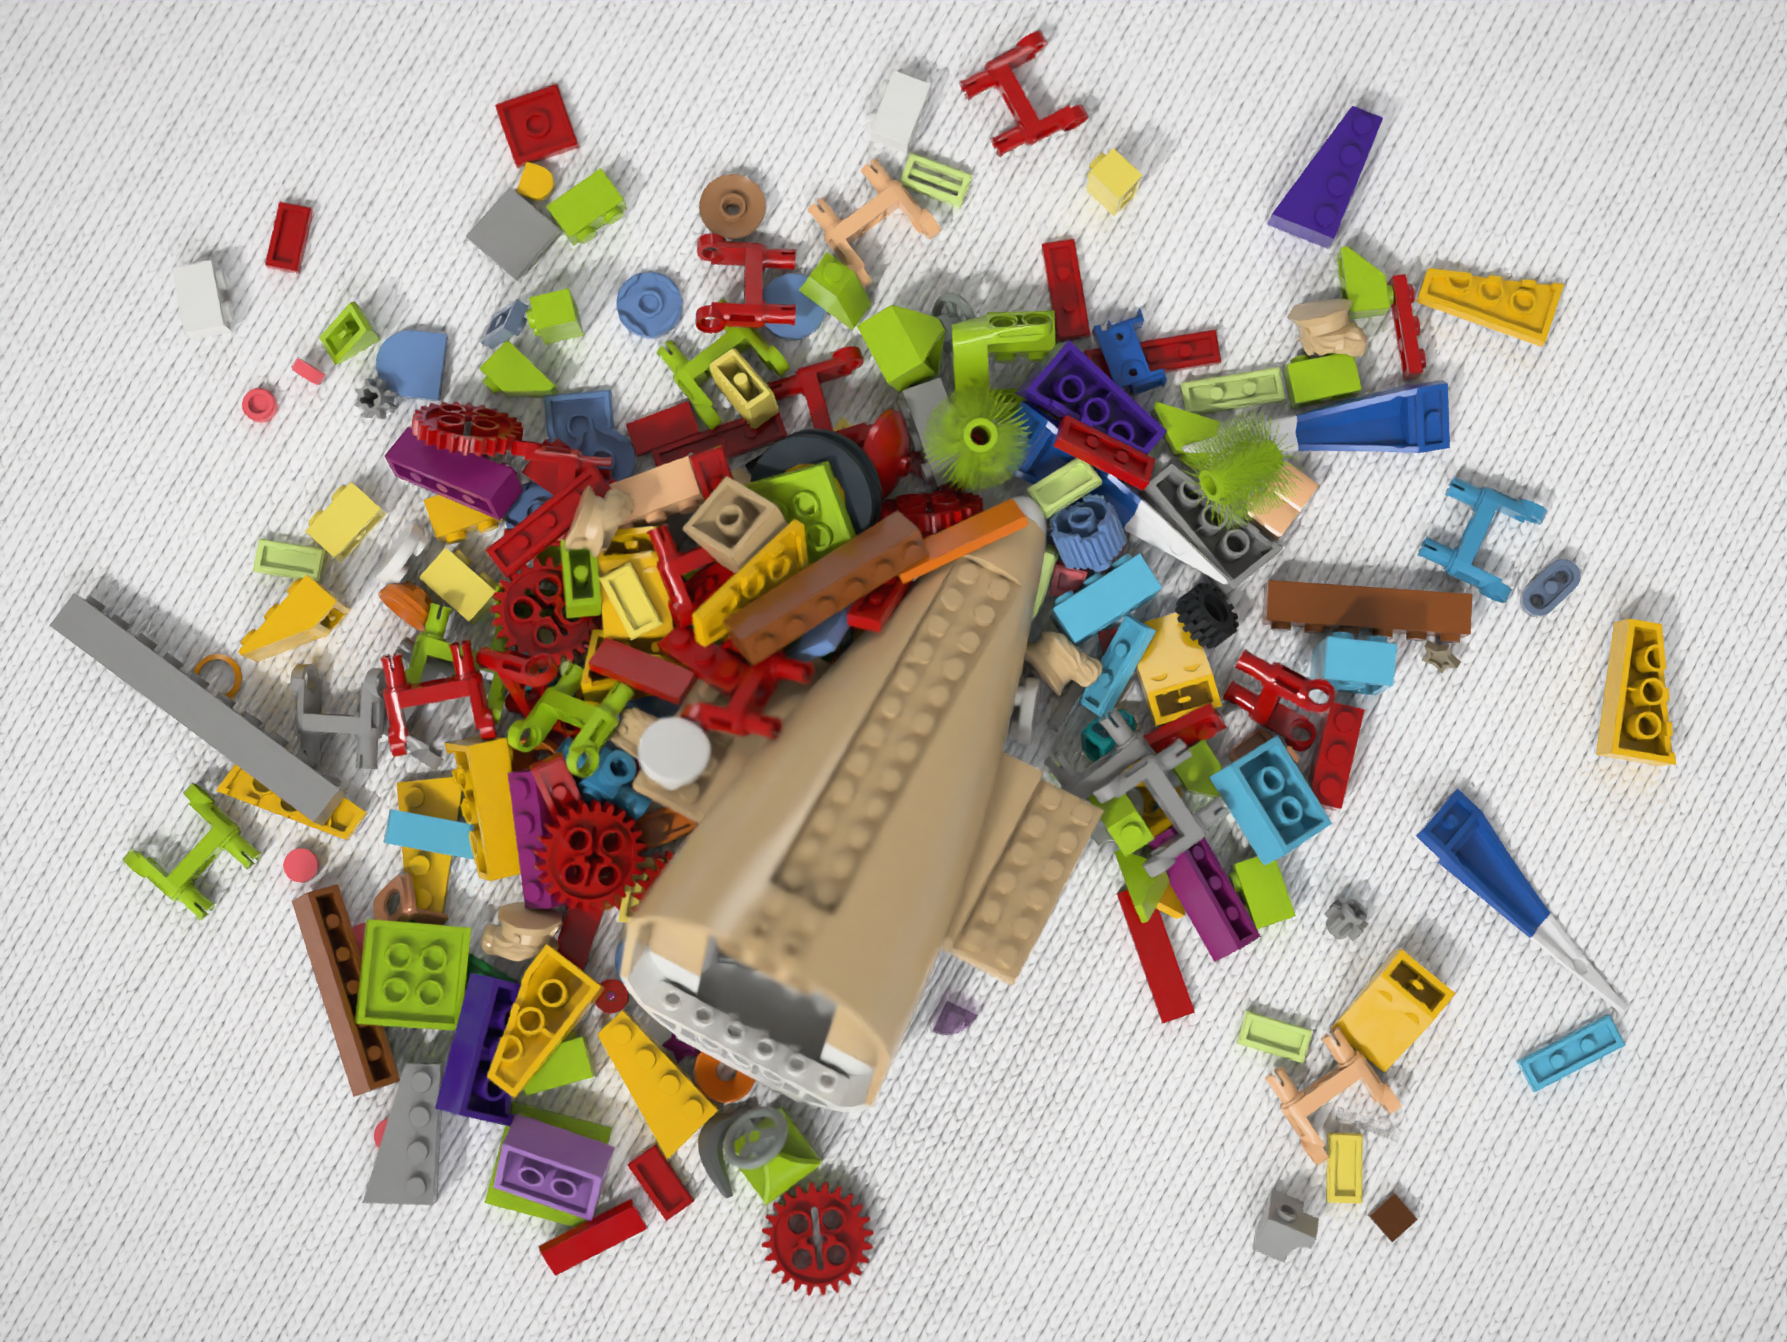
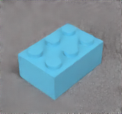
M1130 554L1121 557L1112 564L1113 567L1109 569L1110 573L1103 576L1101 572H1098L1084 581V585L1081 587L1082 590L1075 595L1070 590L1054 601L1055 604L1052 605L1054 608L1050 614V618L1058 631L1078 647L1100 631L1105 630L1124 618L1126 614L1132 613L1154 599L1162 587L1141 554L1133 558Z
M1333 632L1332 636H1327L1313 647L1310 669L1311 680H1326L1338 692L1374 696L1394 685L1397 644L1388 643L1387 637L1367 636V640L1353 639L1354 634Z
M1278 735L1209 777L1263 865L1288 854L1332 824Z

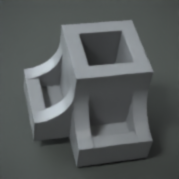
M1272 1189L1267 1198L1260 1221L1255 1228L1252 1250L1285 1263L1289 1253L1294 1249L1302 1247L1312 1249L1317 1239L1319 1218L1303 1212V1201Z

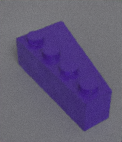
M1352 105L1273 211L1267 225L1329 249L1337 234L1383 117Z
M1070 340L1057 343L1015 392L1016 395L1061 419L1068 415L1146 455L1167 432Z
M475 973L470 974L435 1109L459 1116L511 1126L514 1120V1115L510 1114L511 1098L513 1097L490 1080L487 1075L511 1015L513 1003H515L519 993L520 984Z

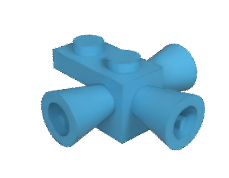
M568 736L554 754L561 751L565 761H567V756L570 752L568 748L574 740ZM604 747L599 752L600 760L596 771L589 777L582 778L578 776L574 780L588 808L592 799L598 800L601 806L606 801L612 800L626 812L627 816L637 821L646 811L652 799L633 790V785L628 784L636 774L634 759L624 751L617 750L612 752L607 747ZM585 752L578 759V768L582 767L586 761Z

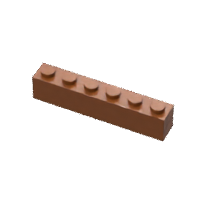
M899 511L891 514L725 618L723 622L734 646L754 666L929 555L920 530Z
M1268 580L1264 584L1262 624L1271 625L1270 630L1280 632L1291 631L1292 626L1305 627L1304 632L1310 634H1324L1325 629H1336L1338 632L1351 633L1354 636H1359V631L1372 632V636H1382L1388 639L1393 638L1394 633L1406 634V640L1426 641L1427 636L1440 637V642L1460 643L1461 638L1471 635L1473 594Z
M339 885L328 886L301 895L292 900V905L353 1097L399 1082L400 1077L384 1027L381 1025L355 1023L362 958Z

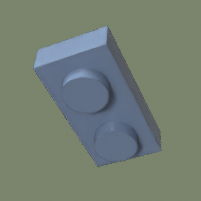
M516 299L493 314L481 343L493 349L506 340L509 341L514 335L519 336L527 322L524 314L528 305Z

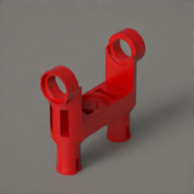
M1041 30L1034 31L1023 37L1016 44V47L986 62L983 70L959 81L962 92H966L964 96L968 101L992 87L998 89L1013 116L1016 126L990 138L993 148H997L996 154L999 157L1023 144L1032 146L1060 130H1063V132L1071 131L1082 125L1089 118L1083 105L1079 104L1072 108L1068 105L1039 120L1015 77L1013 69L1036 58L1035 54L1048 45Z
M715 233L701 235L697 240V256L700 259L711 262V265L744 266V304L712 302L711 305L702 306L696 311V328L701 332L711 334L721 332L725 327L761 328L765 326V323L795 326L796 304H769L762 300V271H765V268L795 270L796 250L766 248V245H762V243L726 241L723 236ZM707 247H712V248H717V249H716V250H709V249H705V248H707Z
M856 346L841 348L832 354V358L798 368L795 371V375L767 382V385L773 391L776 402L802 394L803 397L805 396L814 429L834 431L821 384L851 375L853 370L861 367L864 363L861 350ZM866 422L834 432L849 438L862 449L873 424L866 425Z
M512 440V455L525 456V460L559 464L556 493L592 465L596 466L604 478L611 479L612 469L598 468V466H613V457L583 455V452L579 451V449L544 446L543 443ZM512 528L504 529V535ZM569 531L550 546L561 547V540L566 539Z
M666 523L656 527V529L647 531V534L659 559L656 561V567L670 599L668 600L670 614L676 626L682 629L693 624L691 612L693 605L681 575L712 563L716 559L701 546L685 553L678 552L668 529L669 526Z
M728 634L721 648L750 667L727 708L696 701L695 704L686 705L679 718L695 723L705 734L711 729L741 737L755 734L776 740L779 735L773 732L781 734L783 727L782 719L761 713L778 683L783 678L801 682L802 684L810 683L809 678H813L814 674L813 663L790 659L783 651L777 650L753 666L734 646Z
M470 640L462 641L463 655H461L459 641L449 644L455 674L446 678L411 684L406 679L402 653H393L394 668L392 667L390 654L380 657L386 681V687L383 688L384 691L382 693L390 726L388 727V737L393 757L408 755L406 737L409 736L404 708L469 696L475 727L480 729L482 741L497 738L492 709H489L483 676L475 668Z
M485 646L479 649L476 655L478 667L497 672L508 689L509 694L505 699L507 711L518 713L525 717L531 712L545 690L549 688L547 683L551 682L558 673L556 663L547 653L530 656L514 650L500 652ZM549 666L543 673L540 674L538 672L539 669ZM527 685L532 686L529 695H525ZM558 719L551 730L563 733L566 738L570 736L575 740L582 729L570 731L573 725Z
M1245 649L1238 659L1235 669H1239L1261 681L1263 689L1258 695L1232 680L1222 699L1247 711L1252 721L1283 737L1287 746H1291L1293 750L1302 752L1310 749L1317 736L1315 726L1308 718L1279 702L1283 697L1308 712L1322 713L1327 711L1333 704L1336 696L1334 687L1323 679L1311 680L1280 662H1273L1271 664ZM1312 690L1323 691L1327 696V702H1314L1310 698L1309 692ZM1294 728L1305 729L1309 733V740L1299 741L1295 739L1292 735V730Z

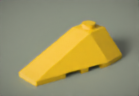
M548 944L545 945L524 973L515 1003H513L511 1015L487 1075L490 1080L513 1098L518 1096L605 990L604 986Z

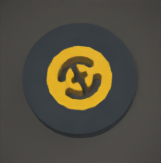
M826 429L800 430L786 436L761 456L753 470L750 483L828 461L856 536L877 524L882 509L880 479L867 454L849 438Z

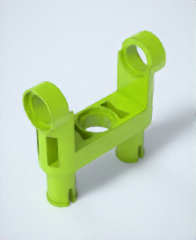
M726 299L717 301L718 303H728ZM725 327L726 333L692 360L687 359L673 340L665 342L672 355L662 345L657 350V355L661 357L674 373L673 381L694 405L693 408L710 430H714L722 423V420L717 415L718 412L712 406L713 403L700 388V386L713 377L710 371V364L732 348H736L740 354L751 348L769 371L774 370L778 376L781 377L791 369L774 345L770 346L756 328Z
M430 603L424 632H420L417 635L408 669L405 670L407 682L413 684L421 681L427 656L453 663L451 650L449 649V644L451 643L446 642V639L443 638L450 612H452L451 608L443 606L440 619H437L440 605ZM500 626L496 627L491 649L504 652V647L508 642L507 638L496 639V635L502 630ZM460 646L461 655H463L462 647ZM472 649L475 668L494 674L487 701L489 709H492L495 725L498 726L506 698L504 696L506 686L497 672L478 667L479 665L476 664L478 651Z
M570 663L555 687L550 686V688L545 690L526 719H519L511 725L507 737L511 747L522 752H529L536 746H540L558 719L581 728L582 730L568 748L570 752L567 756L566 764L571 773L585 778L591 776L596 771L600 760L599 752L618 726V715L630 698L633 697L634 691L624 683L615 681L614 686L600 705L594 706L574 698V694L581 686L584 669ZM529 728V737L525 743L521 744V735L525 729ZM586 752V761L582 767L578 768V759L582 753Z
M192 782L183 794L190 800L189 805L213 826L211 830L170 874L150 856L146 858L133 848L130 849L122 860L142 878L149 879L171 901H180L201 921L209 915L206 911H212L215 904L194 886L195 880L222 851L227 850L246 870L255 864L252 860L256 859L258 861L262 853L257 851L241 836L240 827L214 804L215 800L200 786Z

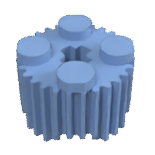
M1088 494L1082 497V503L1076 502V505H1070L1069 509L1065 507L1052 515L1053 517L1049 518L1052 525L1050 530L1066 568L1073 569L1076 567L1077 570L1080 568L1086 570L1087 567H1090V569L1096 572H1101L1111 566L1113 556H1117L1118 551H1122V546H1125L1127 539L1114 506L1110 502L1106 503L1104 495L1098 496V494L1092 496Z

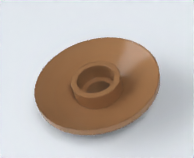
M737 174L723 175L711 181L703 190L699 201L700 216L706 228L712 233L723 236L725 239H739L753 233L762 223L766 211L765 198L759 186L751 179ZM735 206L739 208V212L736 215H730L727 213L728 208Z

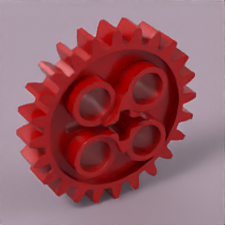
M454 401V404L441 402V405L430 403L429 407L421 406L420 410L415 409L411 430H413L412 434L417 436V440L425 441V445H436L437 450L447 449L449 453L460 451L464 456L474 453L481 457L482 454L495 456V452L506 455L507 451L511 452L512 440L522 441L524 428L521 422H517L516 417H508L509 413L507 412L499 413L497 408L489 409L485 408V405L475 407L469 402L466 405H461ZM465 422H471L470 436L464 435Z
M937 490L931 493L921 492L920 494L910 493L895 496V499H886L885 502H882V509L877 523L899 511L920 530V533L925 531L934 533L937 530H945L983 512V497L973 495L972 492L964 493L963 491L956 492L954 490ZM926 510H931V514H927Z
M536 557L532 561V568L529 569L525 565L519 569L520 574L514 573L509 577L511 583L500 580L498 585L504 593L494 592L492 596L493 599L500 602V605H494L490 608V612L499 615L498 618L492 620L491 626H501L502 630L496 635V639L507 638L508 642L504 647L505 651L515 647L517 652L530 656L547 653L552 657L557 667H559L561 657H564L570 664L574 660L572 651L581 656L586 652L581 643L589 645L591 636L588 633H592L593 630H600V627L592 623V621L601 619L602 613L599 616L579 617L576 622L565 620L562 616V609L565 608L562 564L560 562L558 567H554L552 558L548 557L545 565L541 566ZM544 581L551 582L556 588V594L550 597L544 596L539 590V583ZM525 590H530L538 603L527 596ZM519 603L527 605L531 611V616L527 619L518 618L513 611V606ZM542 608H552L551 618L549 616H546L544 619L540 617L539 614ZM555 623H557L560 627L565 629L568 632V635H562ZM539 629L551 631L554 637L553 643L542 644L537 639V631Z
M592 799L588 808L584 801L579 800L578 810H574L567 804L565 805L566 815L564 817L556 812L553 813L556 820L555 825L543 824L549 831L548 835H537V839L544 844L543 848L533 850L538 857L542 858V860L534 863V867L539 871H544L537 878L542 884L548 883L544 890L549 895L556 893L554 899L560 904L566 900V905L572 910L577 906L578 902L584 912L588 911L590 903L598 911L601 910L602 900H606L613 906L615 905L613 895L617 893L623 898L626 897L623 889L625 885L635 888L636 884L630 879L632 874L642 875L643 873L636 867V863L644 862L646 858L637 853V851L645 848L646 845L641 840H635L642 834V831L637 827L632 828L636 821L630 816L624 818L626 812L620 807L614 810V805L608 801L601 808L600 802ZM596 826L591 835V827ZM575 831H581L580 840L570 845L569 838L571 834ZM614 832L613 842L608 846H603L602 841L605 835ZM585 855H590L588 861L584 859ZM571 865H577L578 869L575 875L571 878H565L567 868ZM610 866V874L606 878L599 880L600 870ZM589 875V883L587 885H584Z
M810 1181L809 1191L804 1192L803 1188L798 1184L796 1185L797 1196L793 1197L785 1191L783 1196L786 1204L783 1205L775 1201L773 1206L778 1211V1214L767 1213L765 1217L773 1225L772 1227L762 1228V1232L771 1236V1238L762 1242L761 1246L772 1249V1252L764 1259L765 1261H776L777 1264L772 1269V1274L780 1271L785 1273L781 1281L782 1284L787 1283L790 1279L795 1281L793 1289L795 1292L803 1284L806 1285L808 1296L811 1295L814 1287H819L821 1295L825 1296L828 1285H831L837 1293L839 1292V1281L843 1280L849 1286L852 1284L849 1275L851 1272L861 1276L862 1270L857 1265L858 1262L869 1263L870 1259L862 1252L863 1250L873 1249V1244L864 1241L865 1237H869L874 1233L872 1229L863 1228V1225L870 1220V1216H859L858 1213L863 1208V1203L852 1206L850 1203L854 1194L851 1192L845 1198L841 1197L842 1186L840 1185L832 1193L829 1192V1185L826 1181L821 1190H816L814 1182ZM813 1207L818 1209L820 1234L827 1236V1239L823 1240L821 1246L824 1262L823 1269H818L815 1242L808 1240V1237H811L814 1232L811 1213ZM829 1210L840 1212L843 1218L842 1224L836 1228L828 1227L823 1220L824 1213ZM794 1214L804 1215L808 1220L807 1229L802 1232L792 1230L789 1225V1218ZM833 1245L842 1246L846 1250V1258L839 1263L830 1261L827 1256L829 1247ZM796 1250H808L812 1256V1262L805 1267L796 1265L793 1261V1253Z

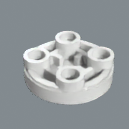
M413 522L402 532L379 564L374 576L383 584H387L390 581L396 584L400 582L409 568L404 564L411 555L418 556L428 542V539L423 536L424 529Z
M1028 677L1025 681H1020L1017 688L1014 706L1020 707V712L1012 720L1010 739L1017 740L1019 745L1031 746L1033 742L1040 697V679Z
M668 717L655 721L646 728L640 738L638 747L639 763L643 771L665 789L676 790L680 786L694 782L704 773L708 766L710 758L709 740L698 725L687 719Z

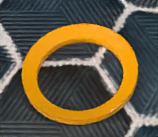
M212 654L204 657L194 669V672L198 675L203 666L213 660L225 661L232 667L235 681L232 688L225 694L232 699L238 693L242 684V672L238 663L224 654Z

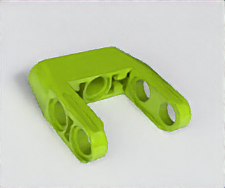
M1041 311L993 314L951 324L955 393L959 391L962 399V390L965 392L964 389H966L968 397V391L972 389L973 400V389L974 398L975 390L977 393L978 388L980 397L981 386V392L987 398L984 390L988 395L986 389L988 388L989 393L993 395L992 399H995L994 397L1001 393L997 403L1007 394L994 416L1011 400L996 419L1006 418L1017 411L1022 401H1027L1015 394L1019 388L997 389L995 392L989 389L988 344L1039 341L1052 333V316ZM1035 405L1036 407H1038L1040 410H1042V411H1043L1044 413H1046L1047 415L1050 414V412H1048V411H1046V410L1040 408L1039 406Z

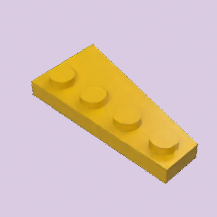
M1428 268L1425 272L1416 303L1542 347L1547 340L1564 284H1537L1536 280L1522 279L1521 281L1503 280L1502 276L1489 275L1486 278L1472 276L1468 272Z
M794 519L692 614L697 642L707 647L728 633L723 622L725 618L809 566L805 529L802 523Z
M236 764L216 789L217 792L347 841L350 840L368 814L365 810L344 797L325 824L321 826L307 818Z
M453 777L397 782L399 811L457 822L460 819V804L463 791L459 783H454ZM402 846L404 873L412 875L416 907L444 913L451 874L452 855Z

